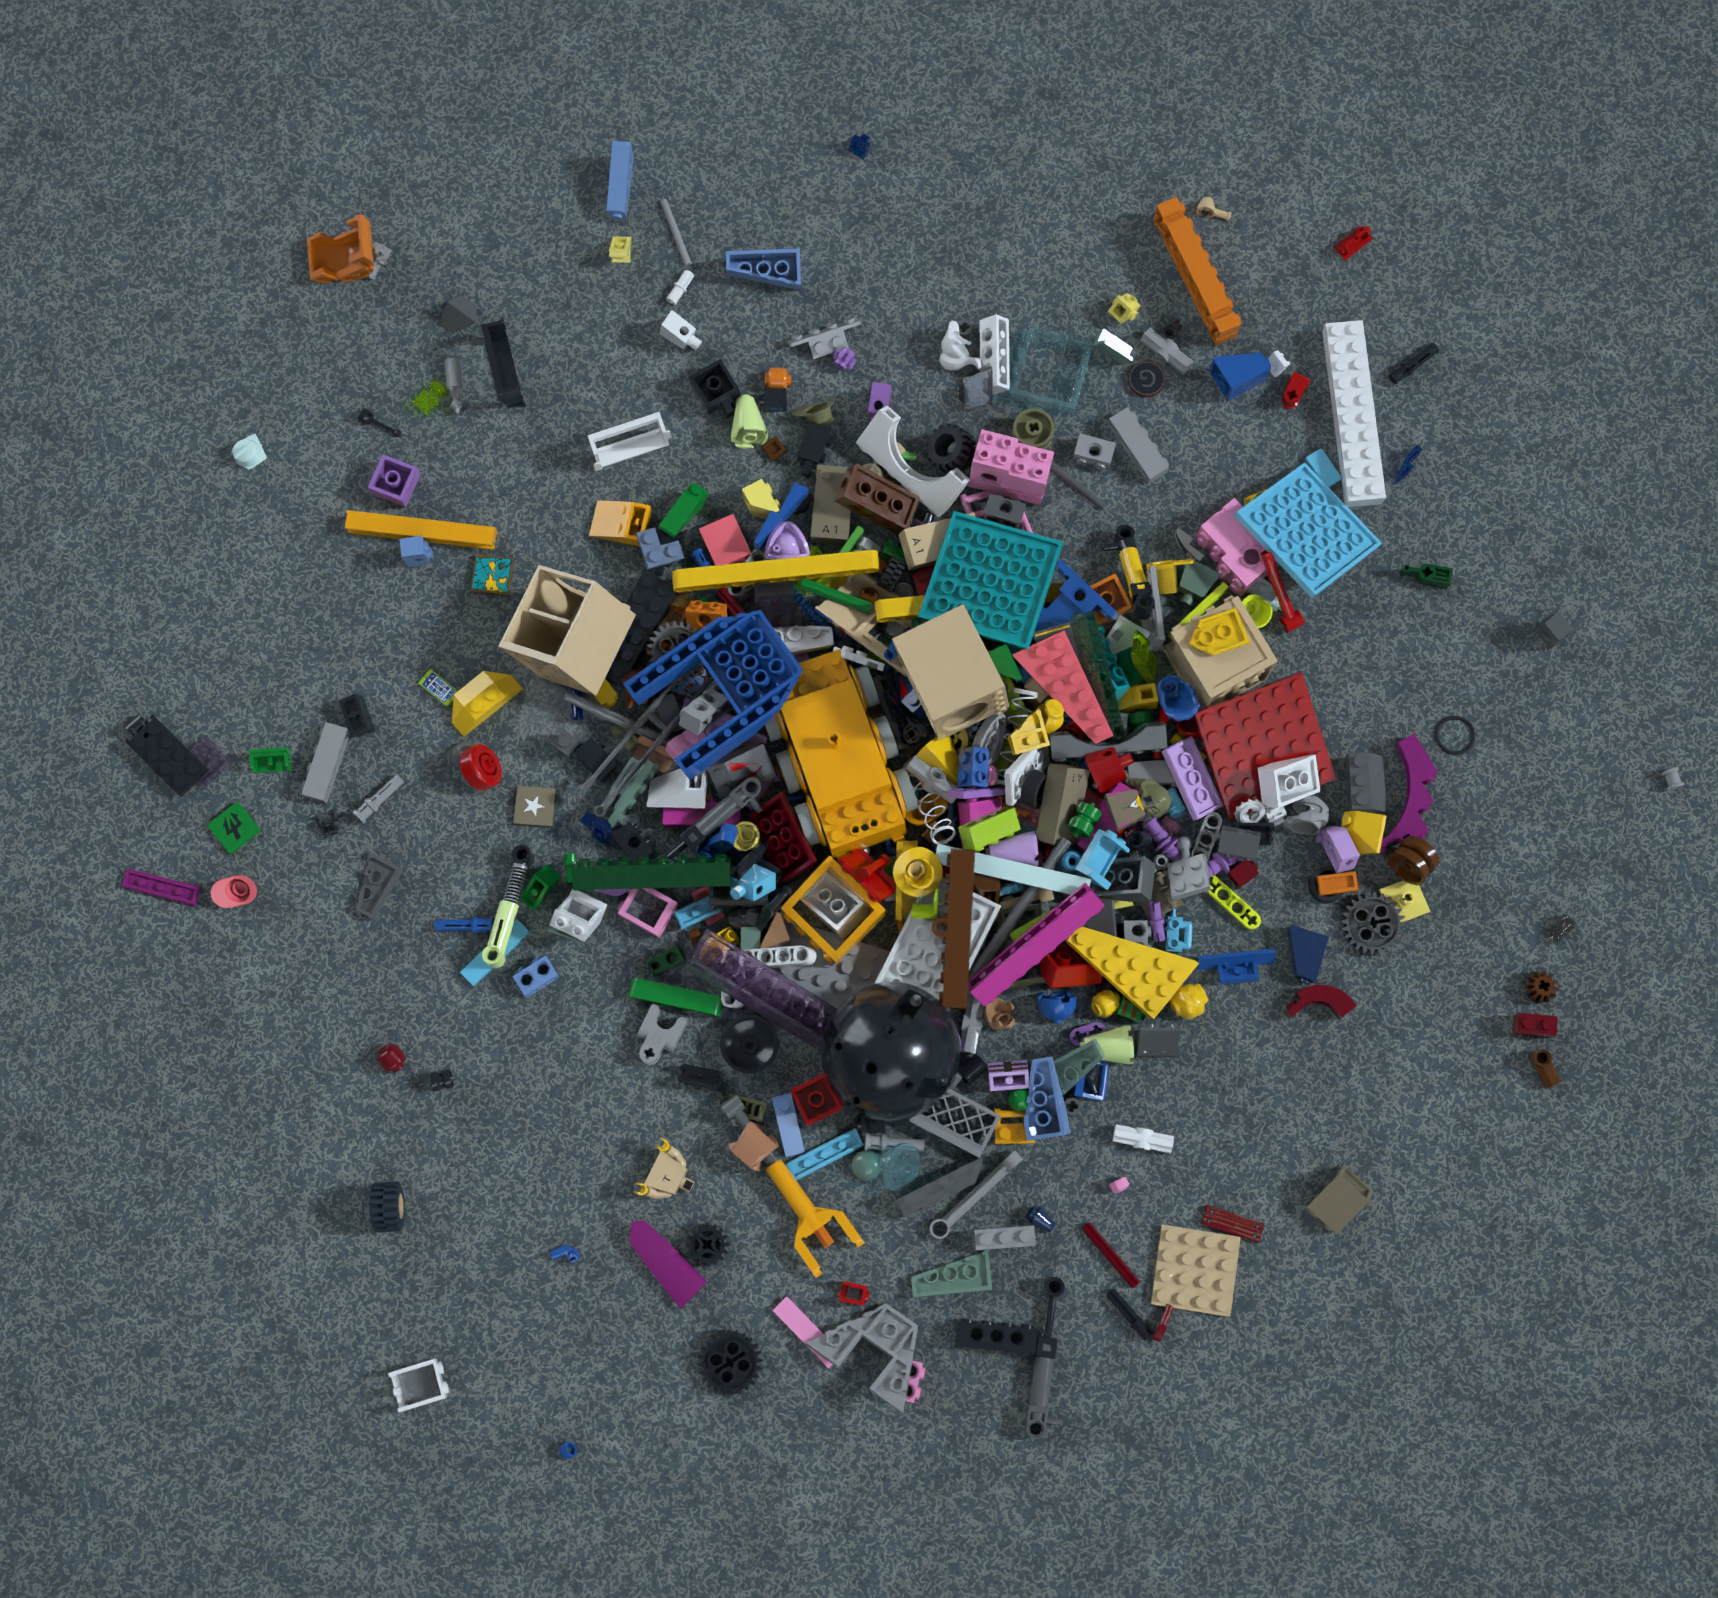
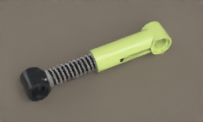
M517 845L512 851L513 869L510 873L511 876H509L510 879H508V886H506L507 892H505L504 899L499 903L487 947L482 952L483 960L491 968H500L505 963V952L519 907L516 904L518 902L517 899H519L517 896H520L518 894L520 893L519 890L522 889L520 886H523L521 883H524L522 881L524 880L523 877H525L524 873H526L527 868L535 860L533 852L526 845ZM527 853V856H526L525 859H523V860H520V859H519V857H520L521 854ZM494 953H498L497 958L493 961H490L491 955Z

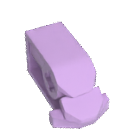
M1338 826L1323 827L1316 836L1315 841L1316 843H1322L1336 873L1354 869L1360 855L1348 831L1344 827Z

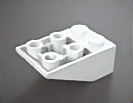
M681 768L651 779L647 807L705 808L708 787L707 768L691 780L688 779Z

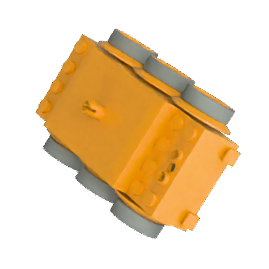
M841 649L798 663L803 669L802 674L783 707L765 724V728L771 742L781 738L789 742L786 733L787 729L792 746L788 743V749L776 753V758L789 794L800 789L805 794H808L806 785L809 790L810 796L807 795L806 803L794 806L800 826L809 845L820 842L826 847V838L833 859L837 858L839 861L855 849H864L892 839L894 844L897 841H904V834H906L904 821L906 811L918 808V803L905 768L892 772L888 767H885L887 759L899 756L887 718L882 716L873 720L869 715L866 716L868 708L880 703L867 665L854 669L848 664L847 667L845 659L841 657Z

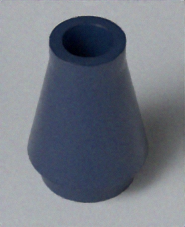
M1034 1205L1025 1217L1029 1220L1028 1223L1049 1233L1056 1225L1040 1206L1036 1207Z

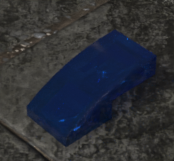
M1418 444L1402 463L1395 479L1397 484L1412 472L1414 466L1411 462L1423 450Z

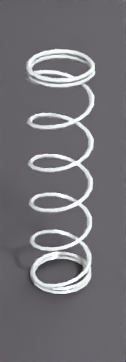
M1014 688L1016 693L1035 696L1019 697L1011 700L1016 706L1032 713V711L1016 704L1013 700L1037 698L1038 693ZM1014 715V716H1009L1007 719H1008L1011 723H1013V724L1019 726V724H1017V723L1011 721L1009 718H1013V717H1028L1029 715ZM1011 733L1005 734V735H1004V738H1005L1006 740H1008V738L1005 737V736H1008V735H1010ZM1004 751L1000 753V755L1006 760L1012 763L1015 762L1002 755L1003 753H1012V751ZM999 769L997 770V774L1004 778V776L998 772L1006 771L1007 769ZM996 780V783L1005 785V781Z
M912 759L908 760L902 768H905ZM920 782L919 784H917L916 787H913L914 793H915V790H916V789H918V790L924 789V788H917L918 785L921 784V782ZM936 792L927 794L925 797H923V799H925L927 796H929V795H931V794H934V793H936ZM939 795L931 801L924 802L923 799L921 801L917 799L920 802L919 811L925 815V825L931 829L930 837L933 843L944 844L951 841L955 836V829L949 826L951 824L950 819H943L937 822L933 828L928 826L926 822L927 816L940 815L944 812L945 807L941 805L936 806L927 814L923 813L920 807L921 802H933L938 799ZM943 807L942 812L928 815L933 809ZM942 821H949L947 826L934 828ZM940 830H953L952 836L943 841L934 840V835Z

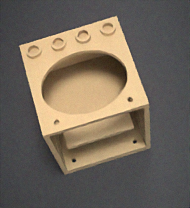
M538 565L498 647L537 676L596 696L636 614L630 610V606L620 602L596 581ZM559 578L578 582L589 587L587 593L576 590Z
M964 604L892 638L899 661L939 741L989 716L1002 714L1009 707L1005 685Z

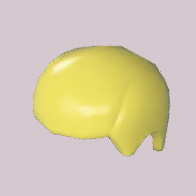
M742 821L735 825L738 833L734 848L738 851H749L759 843L760 832L754 823Z

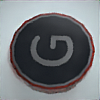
M1142 361L1132 367L1128 376V384L1130 389L1138 394V396L1150 398L1156 396L1163 389L1165 374L1158 364L1152 361Z

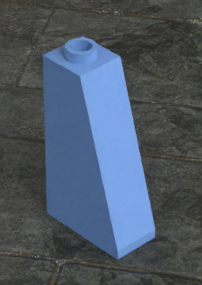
M612 141L607 214L608 217L616 221L627 218L634 162L631 142Z

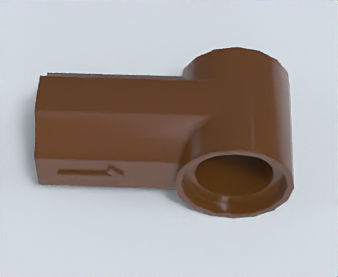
M1546 1049L1531 1052L1529 1056L1530 1063L1535 1067L1544 1088L1547 1089L1559 1084L1561 1080L1551 1061L1552 1056L1550 1052ZM1539 1053L1544 1057L1543 1063L1537 1061Z

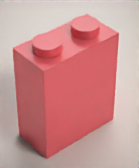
M734 514L699 528L700 535L714 566L745 563L751 555V551Z

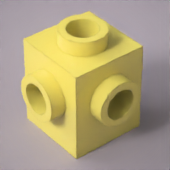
M1127 293L1122 296L1118 295L1113 300V305L1108 312L1120 323L1128 320L1132 321L1138 315L1137 310L1141 305L1134 296Z

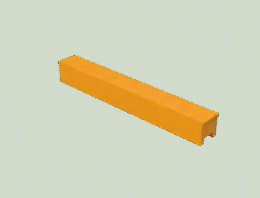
M346 511L345 529H348V533L395 539L422 536L425 542L428 541L429 543L494 550L496 535L498 534L496 527Z

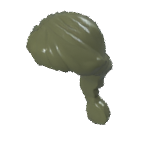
M1125 770L1127 777L1122 781L1129 787L1137 789L1140 798L1150 795L1152 798L1153 806L1145 808V814L1153 818H1159L1164 815L1171 804L1169 792L1152 779L1131 778Z

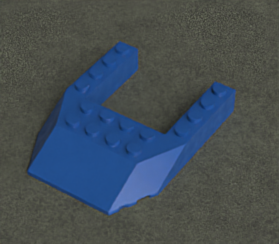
M761 610L752 611L748 614L740 613L737 616L718 617L623 683L632 698L640 705L694 666L703 662L735 708L738 715L675 758V761L689 780L754 736L783 707L803 672L801 666Z

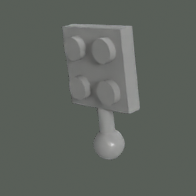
M1180 837L1176 845L1182 853V860L1167 864L1171 897L1174 901L1211 890L1206 856L1202 853L1190 857L1189 850L1192 847V841L1189 837Z

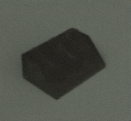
M709 886V911H735L747 908H759V911H762L764 905L768 904V894L755 901H750L743 897L736 900L730 894L731 886Z

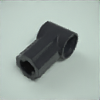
M1148 831L1131 832L1129 836L1122 839L1126 842L1125 846L1130 849L1129 853L1120 850L1116 857L1126 858L1142 848L1149 847L1152 843L1151 834Z

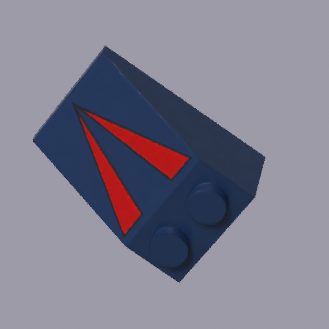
M898 671L892 678L898 698L904 706L922 721L927 715L908 677Z

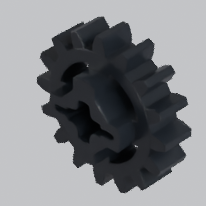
M706 1223L705 1228L698 1225V1231L691 1230L694 1234L693 1237H687L691 1240V1243L686 1244L687 1247H691L688 1255L694 1254L692 1260L696 1261L699 1259V1265L706 1262L707 1267H709L712 1261L717 1265V1259L724 1260L722 1254H728L725 1246H729L730 1243L724 1241L728 1238V1235L722 1236L723 1229L721 1228L717 1231L716 1224L712 1228H710L709 1223ZM706 1231L714 1232L711 1236L701 1234ZM701 1238L706 1241L712 1240L711 1246L715 1251L708 1248L704 1250L705 1244ZM719 1238L721 1241L720 1251L716 1248V1241ZM696 1239L699 1241V1249L697 1251L695 1250ZM705 1253L714 1255L712 1258H703L702 1256Z

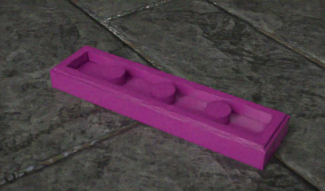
M128 868L121 885L123 888L196 906L201 891L199 886Z

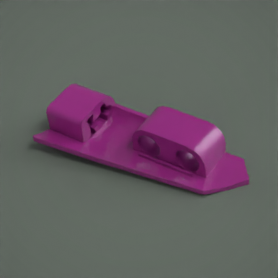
M645 1220L631 1222L630 1245L677 1306L682 1309L706 1284L707 1280Z

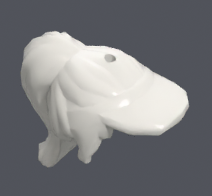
M952 320L948 325L947 333L941 344L940 364L948 370H958L969 364H973L977 369H980L982 365L981 359L969 357V352L965 347V344L971 345V341L963 339L959 335V325L956 321Z

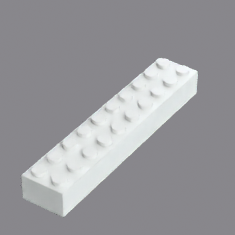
M1363 320L1326 323L1322 333L1344 504L1347 507L1383 504L1386 499Z

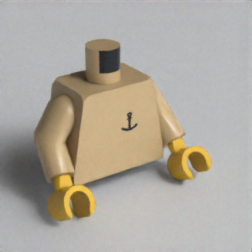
M661 1137L660 1139L663 1140L664 1144L661 1147L655 1144L660 1153L645 1183H636L641 1186L639 1192L634 1191L637 1195H644L653 1199L669 1198L672 1194L676 1195L679 1188L690 1192L694 1185V1181L685 1177L688 1169H686V1161L680 1151Z

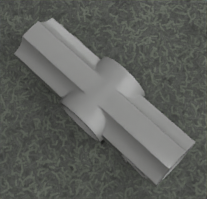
M1151 328L1140 339L1142 344L1154 352L1156 358H1161L1164 364H1170L1182 375L1188 371L1194 362L1179 350L1175 342L1170 339H1164Z
M914 756L905 770L919 779L926 791L930 793L936 792L952 804L956 798L949 797V790L959 788L946 779L945 773L940 768H931L917 756Z
M969 994L966 1014H964L961 1027V1052L967 1054H975L978 1036L981 1033L983 1023L982 1014L984 1006L973 994Z

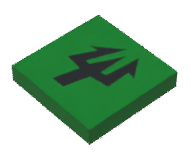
M238 801L207 825L231 855L262 831Z

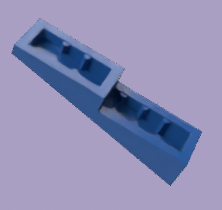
M795 482L779 513L771 510L754 541V549L759 551L768 541L772 531L779 524L785 522L809 496V488Z

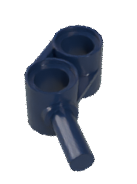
M947 801L948 816L941 820L950 819L951 824L949 826L955 829V836L948 843L950 847L962 848L958 829L960 827L959 816H955V801L952 804ZM949 821L940 822L939 827L947 826ZM951 829L940 830L946 839L953 834Z

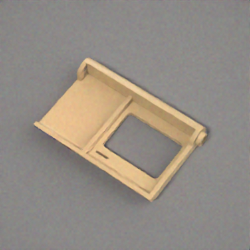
M868 573L849 575L846 582L838 589L841 592L859 598L862 588L871 587L878 592V600L901 598L893 591L889 592L877 586L878 580ZM826 599L819 607H815L814 610L901 674L907 676L898 655L892 661L887 660L884 657V652L888 647L868 633L878 623L875 604L872 605L869 613L830 599ZM913 620L896 621L904 628H913L911 625Z

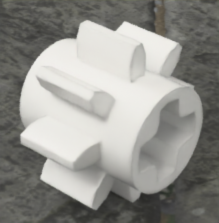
M1265 806L1264 818L1267 823H1274V826H1277L1284 822L1283 818L1287 814L1283 806L1280 808Z

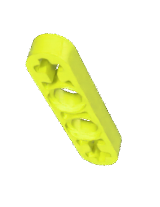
M1215 875L1210 876L1213 879L1211 883L1214 886L1218 883L1220 886L1214 893L1211 890L1206 891V893L1248 930L1258 928L1261 924L1259 914ZM1219 890H1225L1228 893L1226 900L1218 898L1217 893ZM1234 903L1242 905L1241 913H1235L1232 910ZM1246 909L1249 911V913L1246 914L1247 916H1249L1250 918L1254 916L1256 918V925H1248L1249 920L1245 916L1243 919L1240 918V916H1242L1245 913Z

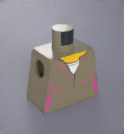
M1136 789L1108 793L1104 797L1116 832L1142 820L1146 815L1144 809L1153 806L1151 796L1147 795L1140 798Z

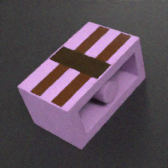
M1027 1060L988 1063L990 1091L1029 1088Z

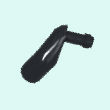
M1094 1068L1085 1075V1081L1091 1095L1098 1094L1096 1084L1090 1078L1095 1072Z

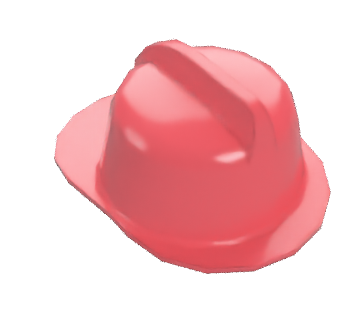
M232 876L221 879L212 886L210 891L211 898L220 907H236L252 902L256 898L257 887L254 881L247 876Z

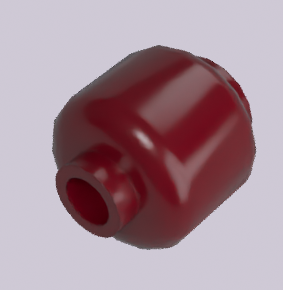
M389 1043L377 1052L379 1055L376 1059L385 1072L393 1070L396 1073L404 1067L402 1063L406 1060V1056L398 1045H391Z

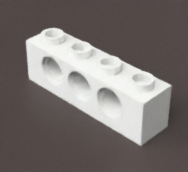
M997 314L980 320V359L982 364L980 375L989 379L991 395L1010 390L1009 319Z

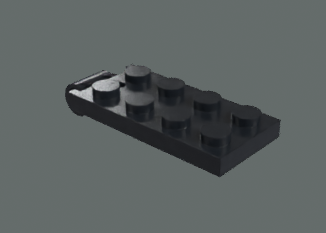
M137 714L125 726L134 736L131 740L126 739L125 742L182 797L209 770L154 715L150 717L152 720L147 722L141 715Z

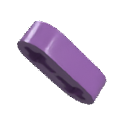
M1094 1022L1072 1030L1069 1039L1074 1046H1080V1042L1078 1043V1040L1073 1039L1075 1032H1078L1079 1035L1086 1033V1037L1096 1035H1089L1088 1033L1094 1030V1026L1102 1029L1100 1033L1105 1032L1106 1029L1102 1023Z

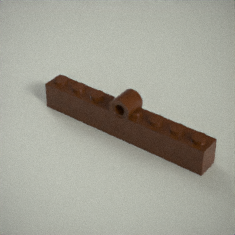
M951 849V854H947V866H950V874L946 873V885H949V893H945L944 904L948 905V913H944V918H938L932 924L933 933L942 939V944H946L945 952H942L941 964H945L944 972L940 974V984H944L943 992L940 991L939 1002L943 1003L942 1007L967 1009L975 850ZM940 924L947 926L946 931L943 933L938 931Z

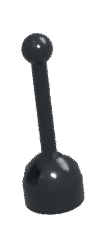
M363 408L360 412L359 422L363 424L373 422L394 433L396 437L401 436L400 430H395L375 420L370 410Z

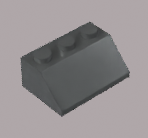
M1369 752L1348 753L1345 757L1348 812L1387 813L1384 756Z

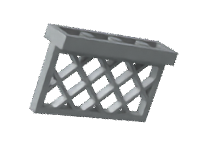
M1150 566L1145 573V578L1150 583L1151 596L1154 598L1155 604L1151 617L1146 620H1140L1141 628L1150 632L1143 645L1144 653L1163 651V642L1165 641L1156 567Z
M948 1089L947 1092L950 1094H944L941 1098H944L947 1110L936 1113L934 1106H932L934 1114L929 1116L919 1114L910 1119V1122L980 1158L1001 1115ZM953 1095L958 1097L960 1106L949 1109L946 1097ZM961 1099L967 1102V1104L962 1105ZM968 1105L975 1106L978 1115L966 1118L963 1107ZM961 1108L965 1119L953 1122L950 1111ZM978 1108L985 1111V1113L980 1114ZM948 1112L951 1123L941 1125L937 1115ZM990 1114L996 1117L992 1125L984 1127L981 1119L982 1115ZM935 1116L936 1121L930 1119V1117ZM979 1117L982 1128L971 1131L967 1120ZM965 1121L969 1132L960 1135L956 1132L954 1124ZM952 1125L953 1130H951V1129H949V1128H947V1127ZM990 1128L988 1134L986 1135L985 1129ZM983 1130L985 1140L982 1145L974 1142L972 1133ZM970 1134L971 1140L964 1136Z

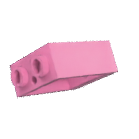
M640 888L667 903L666 908L653 928L626 913L639 889H628V897L626 900H622L617 908L619 916L660 938L672 918L673 912L679 906L678 902L653 888Z

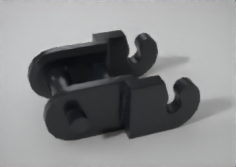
M333 810L330 811L332 814L331 822L322 825L318 816H315L317 826L322 829L323 833L321 835L325 839L327 835L334 832L338 834L339 827L336 828L335 823L337 820ZM333 825L334 829L325 831V827Z

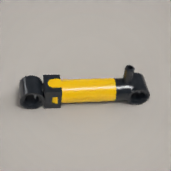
M1120 525L1117 527L1114 543L1103 544L1102 551L1118 550L1129 588L1128 597L1130 604L1134 605L1133 614L1140 620H1146L1152 615L1155 600L1151 596V586L1149 581H1146L1134 540L1135 531L1129 525Z

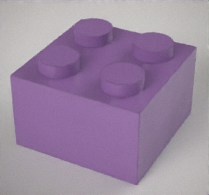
M382 454L368 489L372 495L406 508L421 474L417 467Z

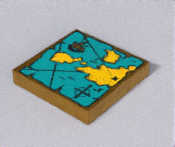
M476 554L471 592L508 596L514 559Z

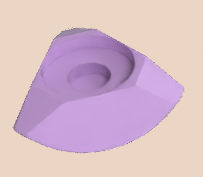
M790 521L779 524L772 531L765 547V557L768 560L805 557L810 554L804 535Z

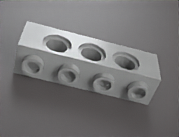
M715 682L708 690H704L702 695L694 698L687 707L684 706L681 709L679 725L698 736L733 708V706Z

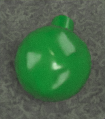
M1025 1088L1008 1090L1009 1106L1016 1111L1026 1110L1029 1091Z

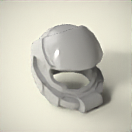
M1307 796L1293 803L1292 807L1298 815L1288 816L1283 825L1294 833L1316 835L1328 822L1329 808L1320 798Z

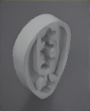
M994 714L987 717L973 740L972 747L989 749L990 766L997 761L1003 746L1006 732V716L1004 714Z

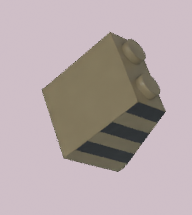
M1343 1165L1311 1199L1307 1208H1309L1308 1211L1313 1217L1319 1218L1324 1222L1323 1225L1328 1231L1334 1232L1337 1235L1369 1203L1373 1191Z

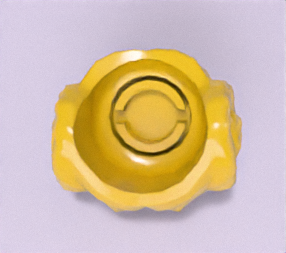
M1048 699L1037 707L1036 710L1040 709L1047 734L1055 732L1062 726L1064 709L1060 702L1056 699Z
M1187 984L1180 987L1169 1002L1176 1016H1181L1184 1019H1193L1196 1016L1202 1015L1205 1010V1004L1208 1002V997L1200 984Z

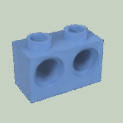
M546 955L544 957H536L532 960L533 964L527 968L525 966L515 971L516 975L512 976L526 998L560 977ZM543 965L548 966V972L540 975L539 968ZM525 976L532 977V982L529 985H523L522 983Z

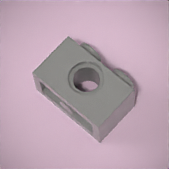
M1080 433L1073 460H1076L1081 465L1092 464L1099 470L1109 469L1116 443ZM1095 450L1099 455L1092 456L1089 452Z

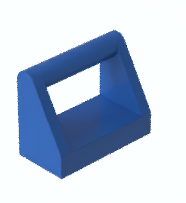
M1100 1061L1096 1064L1101 1065L1097 1096L1083 1093L1084 1076L1075 1084L1073 1097L1105 1101L1109 1062Z

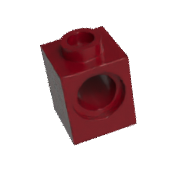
M1244 860L1229 871L1227 876L1238 889H1241L1259 874L1257 871L1258 867L1252 860Z

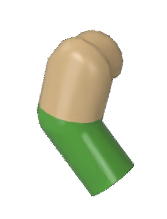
M897 443L899 452L905 461H916V452L906 451L900 443Z

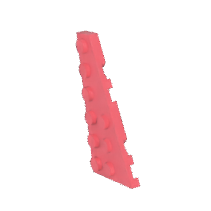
M1065 630L1030 646L1028 650L1023 649L1012 655L1053 699L1062 704L1064 711L1095 744L1114 736Z

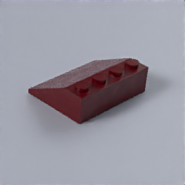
M782 791L761 806L762 812L758 813L755 810L746 817L748 822H752L758 827L760 840H763V843L764 841L768 842L770 846L769 850L764 854L768 862L783 871L778 885L790 883L803 876L817 861L785 793Z

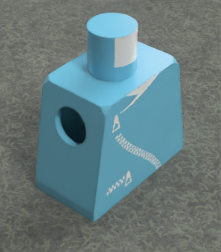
M756 864L740 880H737V878L734 880L731 877L730 894L736 900L743 897L750 901H755L776 889V873Z

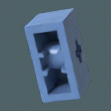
M422 536L399 539L401 557L407 567L430 564V558H433L432 548L429 547L428 541L425 542Z

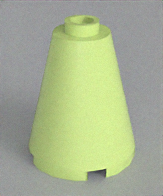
M747 394L741 395L736 400L731 442H734L736 447L743 449L754 448L752 444L760 443L761 446L768 440L767 429L755 399Z
M1130 1025L1083 1038V1042H1080L1081 1047L1096 1039L1105 1055L1102 1061L1122 1064L1134 1063L1131 1059L1134 1058L1133 1036H1129V1031H1132Z

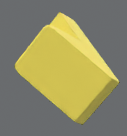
M613 237L609 249V257H612V262L630 263L631 237Z

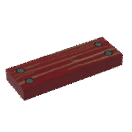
M1207 1205L1202 1220V1225L1257 1243L1260 1242L1265 1223Z

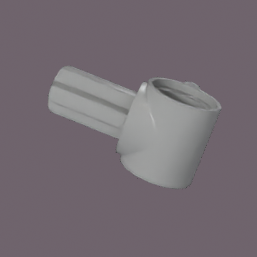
M377 242L372 246L374 270L367 276L370 279H375L381 265H387L386 261L393 253V250Z

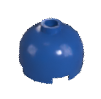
M1054 991L1055 994L1045 996V992L1039 993L1037 995L1038 1009L1045 1018L1051 1019L1052 1023H1063V1019L1073 1015L1077 1003L1076 994L1071 996V992Z

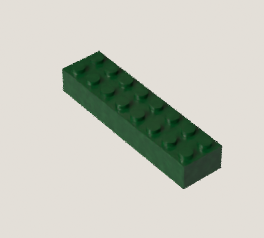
M699 854L696 855V858H688V855H677L674 859H668V856H657V859H649V856H639L637 860H630L629 857H618V860L602 857L598 858V861H591L590 858H580L572 867L573 891L731 886V857H727V854H715V857Z

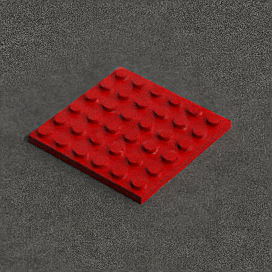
M1301 672L1198 710L1194 716L1229 820L1235 819L1236 806H1240L1241 801L1245 803L1249 799L1252 801L1257 799L1259 802H1262L1258 768L1267 764L1314 754L1316 755L1319 785L1321 786L1336 780Z

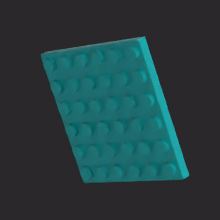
M954 511L918 618L929 621L964 604L980 637L1028 650L1063 547V542Z

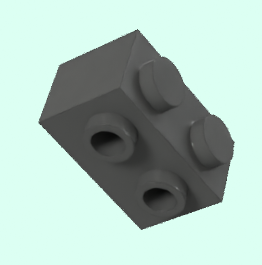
M1222 826L1218 852L1226 857H1233V855L1241 856V859L1248 861L1257 859L1261 832Z

